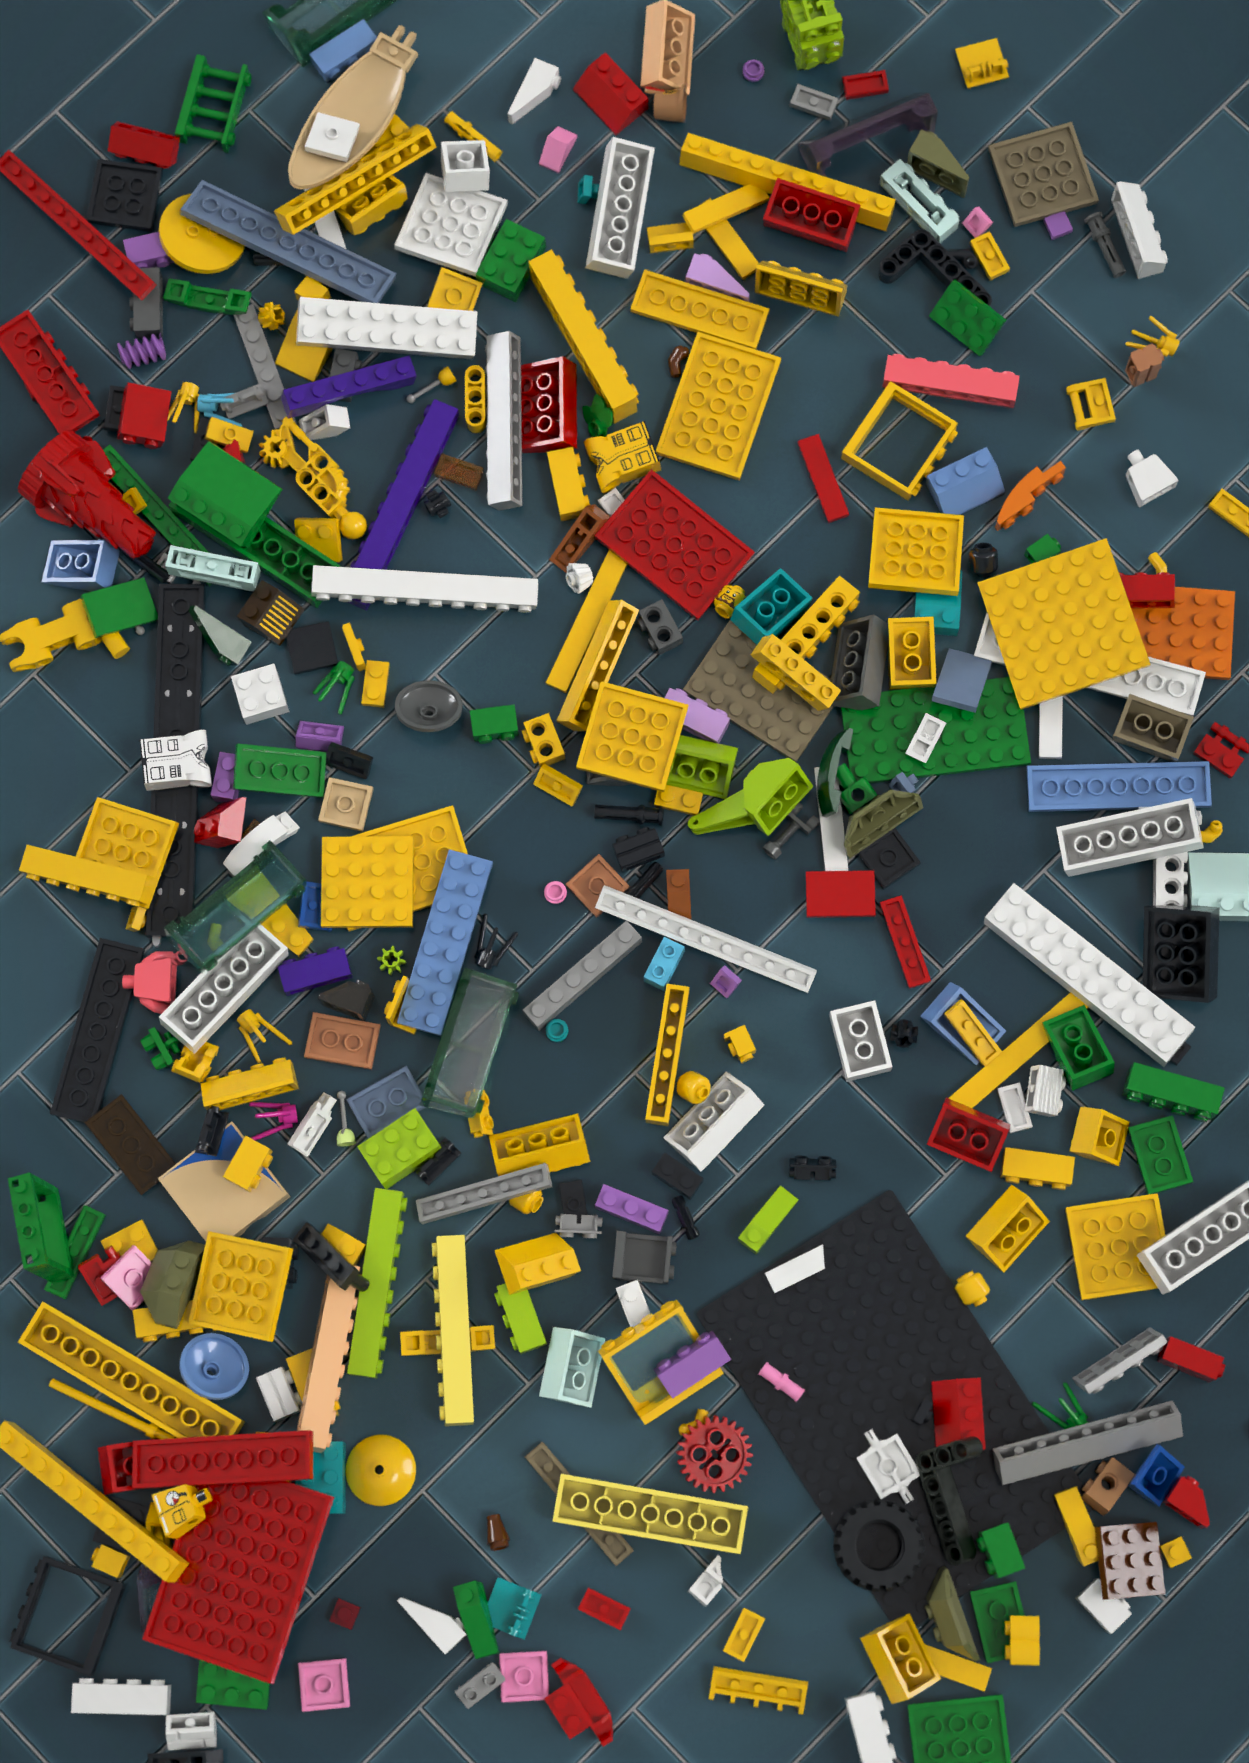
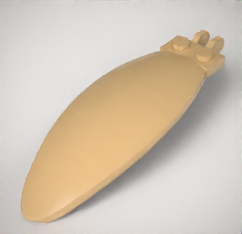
M399 25L392 37L380 32L369 52L351 65L326 91L307 119L291 155L288 173L290 184L294 188L310 189L333 179L360 160L379 140L397 109L406 73H408L418 57L417 51L411 49L416 40V33L410 32L402 44L399 41L404 35L405 27ZM318 112L360 123V129L347 162L305 151V144Z

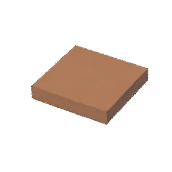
M600 854L566 883L570 891L596 918L604 912L595 908L604 885L623 893L630 888Z

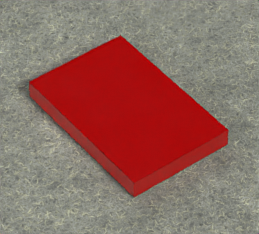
M806 871L807 918L875 917L874 871Z

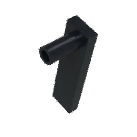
M306 1222L293 1241L340 1288L346 1291L349 1286H352L360 1292L366 1291L370 1284L369 1280L359 1275L360 1271L312 1224Z

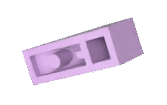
M694 254L686 275V283L749 302V293L716 260H713L712 257L706 254Z

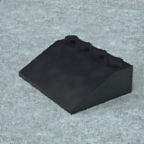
M1144 906L1142 984L1144 987L1162 999L1210 1003L1217 998L1220 907Z

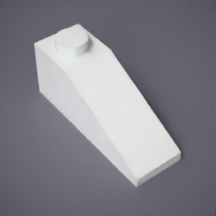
M537 58L534 59L508 112L509 123H515L548 98L553 89L558 88L561 81L558 67Z
M403 1597L397 1600L444 1654H447L467 1635L464 1631L463 1622L459 1617L454 1619L452 1616Z

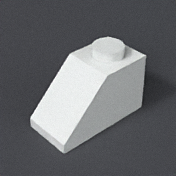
M326 404L299 420L300 428L310 440L337 436L350 429L347 407Z

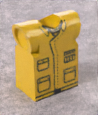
M645 421L608 434L606 437H592L584 440L589 459L597 466L596 478L602 493L613 490L621 483L646 476L651 469L654 472L661 471L660 461Z

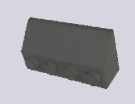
M874 614L843 622L838 628L830 682L841 691L831 706L866 710L878 707L880 704L888 648V624Z

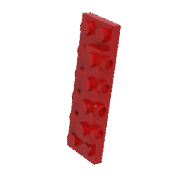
M26 310L0 327V348L59 434L67 430L76 432L99 417L100 414L88 398L90 392L85 384L81 383L79 385L75 379L79 376L72 366L67 367L64 363L67 359L61 349L56 350L52 345L55 341L48 331L44 333L30 311Z

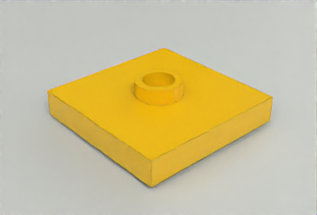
M441 267L427 307L473 311L483 283Z

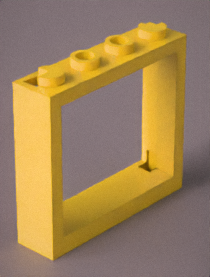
M890 381L842 451L841 459L909 501L912 495L916 497L921 490L922 485L920 483L923 478H927V475L933 472L934 467L932 465L936 459L940 461L944 456L946 444L948 442L952 443L956 438L958 423ZM892 399H895L946 431L908 488L855 455Z

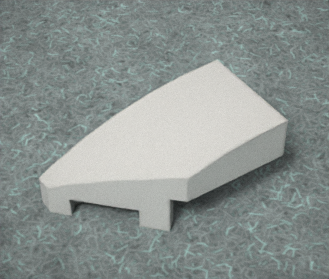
M719 1555L688 1590L705 1607L722 1588L723 1576L721 1574V1557Z

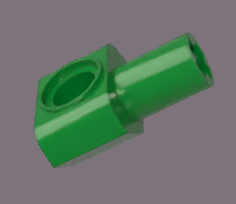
M845 763L838 767L836 779L844 789L841 792L840 801L849 814L878 795L866 777L857 781ZM854 789H859L863 792L864 797L861 801H854L852 799L851 793Z

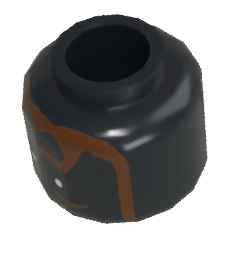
M990 543L975 544L974 548L969 551L970 570L978 574V577L986 578L991 576V573L998 569L997 549Z

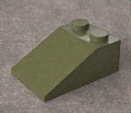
M921 129L909 150L907 163L911 165L915 174L964 198L967 192L969 176L935 133L926 132Z

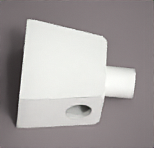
M1139 450L1128 455V459L1133 466L1127 470L1126 478L1139 508L1176 487L1178 483L1177 477L1157 455L1153 454L1144 459Z

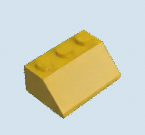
M391 175L335 210L346 229L355 236L365 232L372 223L381 221L391 210L400 208L403 202L408 199L406 187L403 182Z
M1011 1185L969 1231L966 1237L980 1253L1004 1273L1050 1221L1027 1194Z
M557 1233L495 1250L509 1295L563 1280L581 1271L574 1249Z
M910 1613L882 1625L860 1638L891 1704L908 1700L941 1680ZM901 1656L904 1660L898 1661L894 1658Z

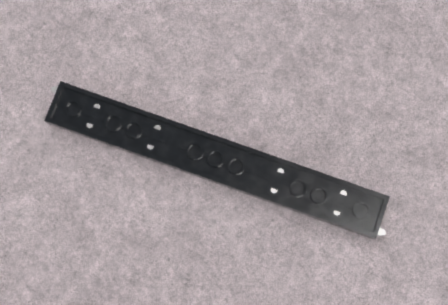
M194 580L193 584H159L153 738L184 736L193 731L201 730L204 636L188 611L190 606L195 605L205 611L206 587L198 580ZM188 785L151 791V814L179 823L149 909H147L146 936L152 938V942L157 948L161 945L162 937L189 939L193 938L197 849V843L194 842V827L198 820L199 787Z

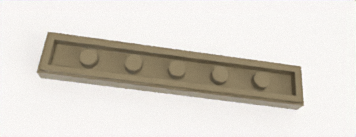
M542 1441L525 1458L557 1495L560 1475L570 1474ZM584 1527L615 1566L634 1551L619 1533Z

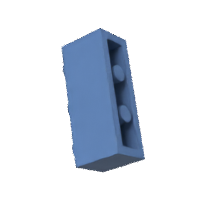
M363 19L310 53L311 62L326 83L330 80H335L341 76L342 72L369 52L377 37Z

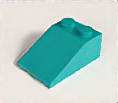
M960 570L958 596L915 592L914 617H934V634L958 635L961 611L962 570Z

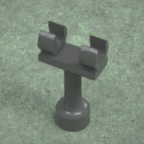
M798 803L786 816L792 824L784 830L774 842L768 841L762 847L764 852L774 860L782 854L780 848L794 832L800 829L808 836L820 823V820L814 815L806 824L796 817L803 808L801 803Z

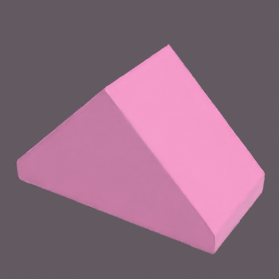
M559 126L547 136L539 165L559 174L578 135Z

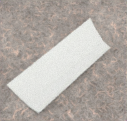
M823 1245L766 1272L765 1275L774 1293L825 1269Z

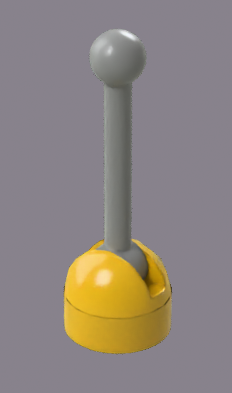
M447 366L439 372L437 381L414 395H408L406 398L407 402L413 403L417 397L440 383L447 386L455 383L457 380Z

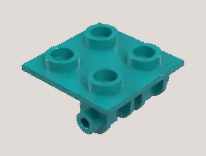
M498 1577L488 1601L493 1628L525 1640L542 1594Z

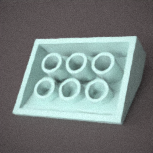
M1188 852V906L1220 907L1219 921H1249V853Z

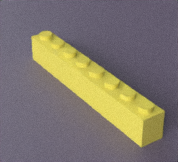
M465 1235L437 1236L436 1243H432V1257H437V1266H433V1280H438V1289H434V1303H439V1312H435V1326H440V1336H436V1349L441 1350V1359H437V1371L442 1373V1382L438 1383L439 1397H443L444 1406H439L440 1420H444L445 1426L473 1425Z

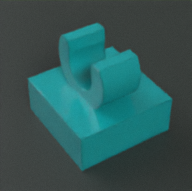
M584 175L578 182L577 203L586 204L590 198L598 197L599 184H592L593 176Z

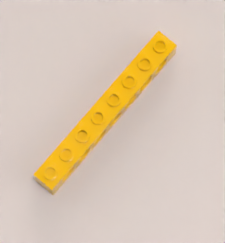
M419 124L412 126L363 156L338 176L319 186L310 188L274 210L282 230L293 235L437 148L429 128Z

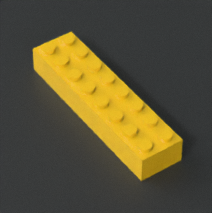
M550 250L529 261L530 278L595 392L605 400L607 407L611 408L613 423L615 424L637 412V403H639L637 398L639 395L633 383H628L626 379L628 374L623 365L619 366L616 362L617 355L612 346L608 348L605 342L607 338L601 328L597 329L594 323L596 322L594 314L591 310H586L584 306L586 303L580 291L576 292L574 289L575 282L570 273H565L563 269L565 266L559 255L555 256L553 250Z

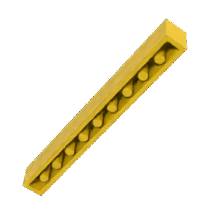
M691 133L687 134L681 149L679 165L743 186L749 184L766 191L768 194H772L776 180L780 178L860 204L861 207L856 222L883 231L887 230L893 214L896 199Z
M4 1420L0 1426V1448L165 1582L175 1583L189 1564L186 1560L16 1423Z

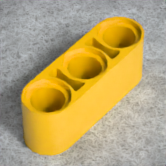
M473 365L465 371V419L468 430L476 434L481 433L486 428V379L484 370L480 366ZM474 375L481 377L476 382L471 381L470 378ZM474 396H479L481 398V400L476 403L470 401V399ZM474 417L481 418V421L477 424L470 422Z

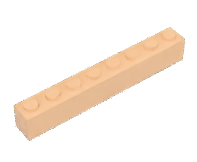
M328 1275L326 1276L297 1431H313V1452L322 1453L331 1444L332 1434L329 1433L330 1424H334L336 1418V1410H333L334 1402L338 1401L341 1388L337 1386L339 1378L342 1379L345 1365L342 1364L343 1355L346 1356L349 1349V1342H346L347 1333L352 1331L354 1320L350 1319L352 1310L355 1311L358 1297H355L356 1289L349 1286L345 1291Z

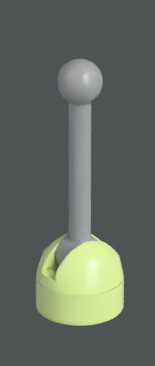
M339 1091L337 1097L340 1099L343 1129L337 1134V1146H352L356 1142L354 1133L347 1129L344 1101L346 1093Z

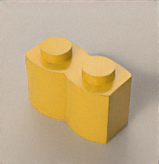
M1009 1616V1621H1005V1635H1009V1645H1005V1660H1009V1665L1039 1666V1616Z

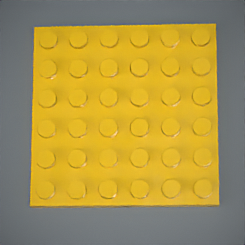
M1107 538L977 582L1020 710L1151 666Z

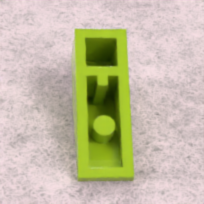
M780 1185L741 1233L738 1241L754 1254H757L799 1199Z

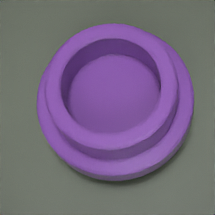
M750 60L743 66V75L749 81H758L764 75V66L758 60Z

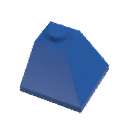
M1157 1444L1142 1463L1128 1487L1140 1497L1160 1507L1185 1467L1162 1446Z

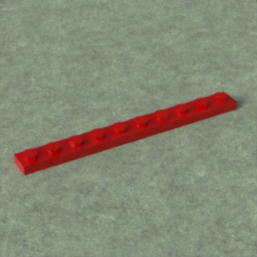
M10 150L0 158V172L141 301L157 286L151 278Z

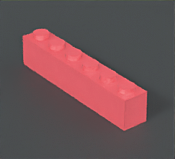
M893 354L887 357L883 388H886L891 381L908 392L1014 408L1020 376L1009 371L999 373L993 372L989 368L974 369L965 364L955 366L949 365L945 361L930 362L921 357L911 359L905 358L901 354Z

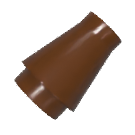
M500 1514L487 1516V1546H490L491 1551L508 1548L510 1538Z

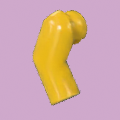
M1214 820L1204 831H1200L1203 843H1212L1221 835L1223 826L1220 821Z
M697 1409L695 1420L698 1419L701 1423H704V1416H708L709 1412ZM695 1420L687 1424H681L679 1426V1434L681 1436L682 1432L689 1434L690 1431L687 1426L697 1427Z

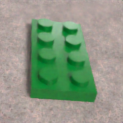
M236 744L233 790L323 798L326 752Z

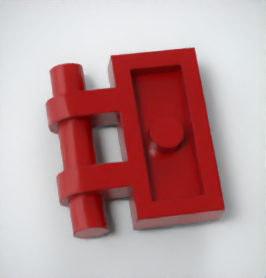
M1214 722L1210 729L1217 733L1216 737L1212 738L1206 734L1193 754L1203 761H1209L1210 766L1231 779L1244 760L1237 753L1241 749L1248 754L1249 744L1245 742L1246 739L1242 736L1239 738L1230 732L1227 726H1221ZM1223 738L1234 745L1232 750L1220 743Z
M112 1245L104 1250L108 1256L104 1261H102L99 1254H96L78 1265V1269L101 1306L118 1297L100 1279L108 1271V1268L113 1266L121 1257V1254L116 1252Z

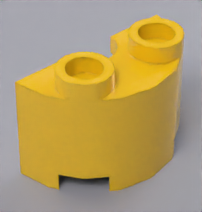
M205 1042L194 1054L184 1046L181 1052L182 1057L180 1060H175L171 1072L195 1082H204L212 1067L210 1065L213 1058L217 1056L219 1047Z

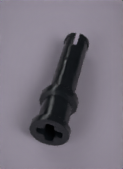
M596 804L594 818L637 821L640 825L655 823L662 826L664 806L654 808L645 807L643 804L638 807Z

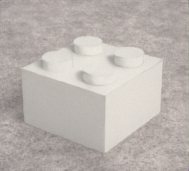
M485 140L441 142V167L445 192L489 190L490 170Z
M275 664L231 676L246 725L289 712Z

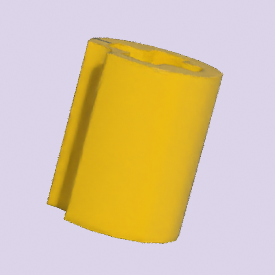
M119 632L105 635L101 638L114 659L124 656L130 650V647Z

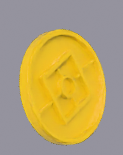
M191 194L181 196L172 201L164 210L159 224L161 245L172 261L182 268L195 273L212 274L230 268L240 259L245 249L244 245L180 215L181 208Z

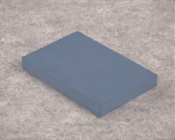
M949 648L932 701L976 713L992 661Z
M407 1066L346 1099L368 1139L412 1109L416 1108L420 1112L429 1107Z

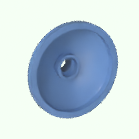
M216 1333L199 1335L188 1342L180 1356L179 1368L185 1384L201 1397L212 1400L227 1399L238 1393L247 1381L249 1374L247 1356L240 1345L227 1336ZM207 1371H211L213 1375H209Z

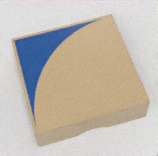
M232 1121L225 1127L217 1156L195 1153L194 1150L158 1178L205 1241L207 1240L208 1231L240 1237L250 1225L267 1216L291 1197L268 1168H263L259 1175L262 1179L256 1189L252 1188L250 1192L223 1177L245 1138Z

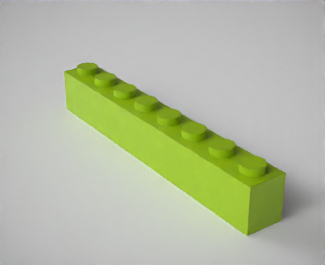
M375 1188L362 1271V1276L368 1279L370 1284L366 1291H359L347 1371L349 1375L377 1379L378 1374H382L384 1360H380L381 1350L385 1351L387 1337L383 1335L385 1327H389L390 1313H387L388 1304H392L394 1290H390L391 1281H395L397 1276V1267H394L395 1257L399 1258L401 1244H397L398 1234H403L404 1221H401L402 1211L406 1212L408 1198H404L402 1191Z

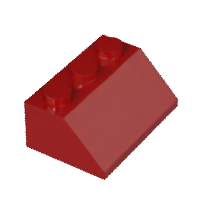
M606 52L588 66L573 88L575 93L615 135L648 110V97Z
M981 1378L932 1381L936 1447L975 1436L981 1441L983 1450H985Z

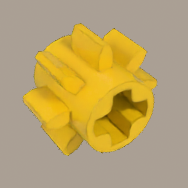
M273 302L265 303V307L259 308L258 320L263 325V328L269 327L270 331L278 329V325L284 324V310L280 307V304L274 305Z

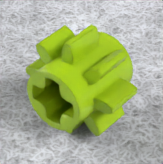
M394 946L388 951L382 949L383 956L377 957L379 962L384 963L380 966V970L388 969L390 976L396 970L401 973V964H406V960L400 959L404 954L401 950L397 953ZM391 956H394L397 961L389 965L386 960H390Z

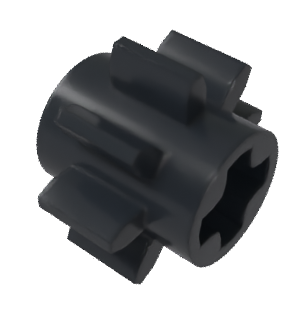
M434 489L426 494L428 500L424 502V505L432 517L438 515L439 518H442L449 514L447 508L451 506V503L443 491L437 493Z
M900 1019L896 1025H891L890 1040H895L897 1047L908 1048L912 1042L917 1043L918 1027H913L911 1020Z

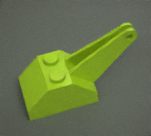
M790 758L759 763L744 779L742 790L707 810L692 816L688 821V827L694 834L700 835L755 824L761 832L769 836L814 786L799 764Z

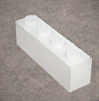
M79 1678V1683L72 1684L71 1713L170 1714L171 1685H165V1680H151L150 1684H141L140 1679H127V1684H117L118 1679H103V1683H94L93 1678Z

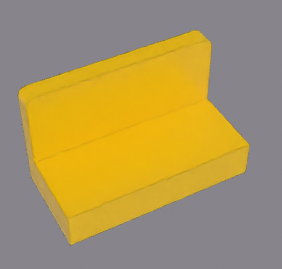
M686 222L647 228L650 253L693 248V233Z

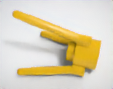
M1149 316V320L1162 330L1166 336L1162 335L1158 340L1136 330L1131 331L1132 334L1157 344V349L1160 348L1165 357L1168 355L1173 356L1180 340L1175 339L1177 334L1169 331L1153 316ZM1132 342L1125 343L1126 346L1141 350L1146 346Z
M190 382L182 383L181 389L178 390L177 396L169 409L167 420L169 421L176 409L172 420L173 423H176L183 405H192L195 402V434L199 425V412L197 409L199 387Z
M251 1009L246 1010L237 1018V1022L240 1024L238 1029L244 1035L257 1063H260L261 1060L248 1032H254L263 1043L266 1042L265 1037L258 1029L260 1027L259 1022L288 1045H292L291 1040L264 1020L259 1013L254 1014Z

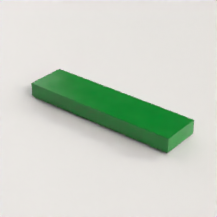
M86 1205L83 1206L67 1240L74 1277L53 1283L48 1281L44 1290L65 1300L67 1299L80 1271L78 1265L85 1261L106 1217L105 1214Z

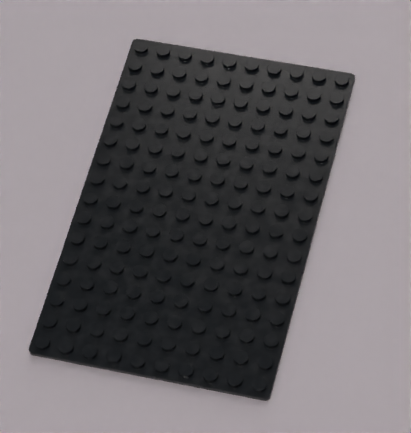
M891 1190L884 1192L697 1312V1317L708 1333L713 1331L731 1358L727 1362L728 1366L834 1533L841 1518L851 1508L865 1501L880 1499L856 1459L871 1447L864 1433H869V1430L873 1429L879 1441L887 1440L898 1434L916 1464V1457L920 1452L936 1447L934 1414H932L928 1423L923 1421L919 1425L912 1421L924 1399L933 1403L931 1382L981 1378L986 1449L976 1458L950 1466L976 1547V1557L972 1561L956 1566L951 1565L947 1561L920 1476L912 1480L907 1486L914 1498L912 1501L909 1500L907 1504H905L899 1492L891 1493L882 1498L883 1500L896 1502L912 1513V1516L920 1524L925 1546L922 1564L912 1579L903 1586L890 1591H871L890 1622L909 1613L915 1626L928 1618L924 1607L928 1605L926 1596L939 1568L942 1566L948 1568L958 1598L993 1576L988 1574L984 1562L987 1561L985 1552H980L976 1543V1539L979 1538V1532L1008 1522L1022 1557L1066 1528L1054 1494L1074 1486L1077 1487L1081 1497L1085 1493L1082 1490L1084 1485L1072 1467L1005 1485L1001 1483L995 1470L993 1448L1049 1434V1431L968 1306L962 1302L955 1290V1286ZM823 1245L825 1269L774 1293L765 1275L766 1272ZM766 1362L782 1374L786 1373L789 1375L788 1378L805 1389L797 1402L782 1390H776L774 1388L775 1385L758 1374ZM1083 1501L1088 1513L1094 1510L1091 1506H1089L1086 1502ZM872 1523L863 1528L859 1533L856 1549L860 1559L866 1565L881 1569L892 1565L897 1560L901 1551V1541L899 1535L891 1526L884 1523Z

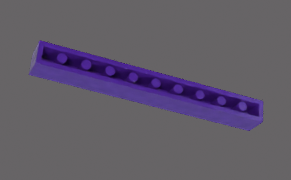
M436 399L433 400L431 405H427L423 415L425 419L422 424H418L414 433L416 438L413 444L409 443L407 446L404 463L400 462L396 470L397 477L394 483L391 482L386 492L388 496L385 502L382 501L377 510L379 515L376 521L371 522L368 528L369 536L366 541H362L358 550L360 555L357 561L353 560L350 568L387 570L460 417L457 408ZM352 599L351 602H347L366 611L370 606V603H363L361 599Z

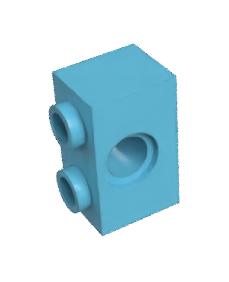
M664 937L644 975V982L665 991L666 985L672 978L685 952V946Z

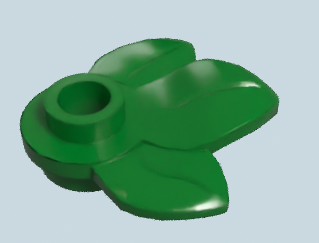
M596 394L594 395L591 407L583 406V416L588 424L589 434L592 437H605L608 428L612 424L613 413L611 408L607 407L605 400Z

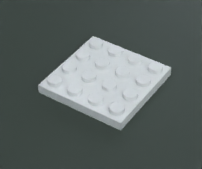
M426 173L396 240L395 250L476 277V273L489 250L506 210L508 200L482 191L445 192L443 178Z

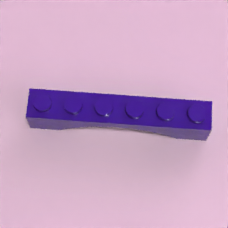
M409 355L284 389L281 400L289 419L308 414L326 404L354 395L381 390H395L413 385L417 375Z

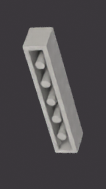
M626 920L523 1009L524 1015L540 1031L640 945L642 937Z

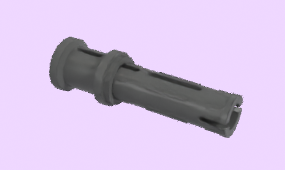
M1102 212L1093 213L1086 217L1084 222L1088 224L1093 234V241L1098 242L1113 273V277H1120L1127 271L1110 238L1111 230L1106 227L1102 219ZM1108 249L1110 250V252H1111V254H1112V257H1113L1115 263L1113 262V260H1112V258H1111V255H1110Z

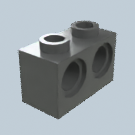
M663 599L639 610L637 623L641 631L646 630L650 637L647 641L652 651L657 650L658 654L661 655L683 644V636ZM650 615H657L660 618L655 623L648 621ZM661 634H667L670 639L666 642H661L658 637Z

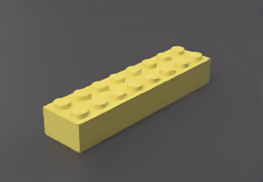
M561 1474L553 1522L741 1554L748 1506Z

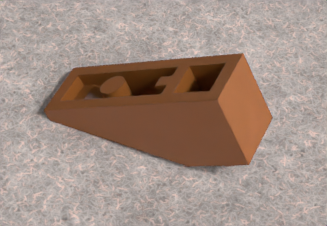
M595 504L585 506L549 560L567 573L566 567L568 564L576 563L596 540L595 534L610 516Z
M689 869L666 870L668 911L691 920Z

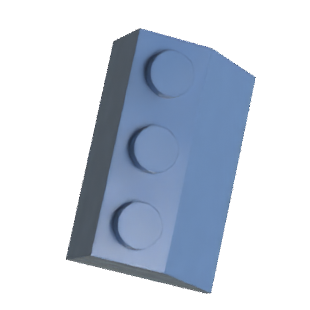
M987 447L927 475L925 483L938 509L943 514L961 515L1005 494L998 467Z

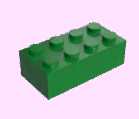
M1134 1062L1128 1069L1122 1096H1126V1100L1133 1103L1147 1102L1151 1108L1162 1110L1165 1107L1172 1109L1171 1113L1185 1116L1186 1113L1193 1115L1197 1121L1207 1122L1218 1115L1225 1087Z

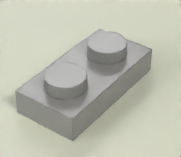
M797 84L790 107L831 121L838 98Z

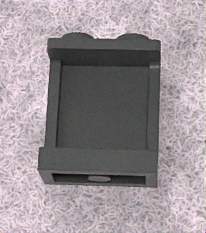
M617 1231L612 1278L615 1280H638V1282L668 1285L669 1279L674 1278L675 1265H670L671 1256H676L677 1242H672L673 1236L663 1237Z

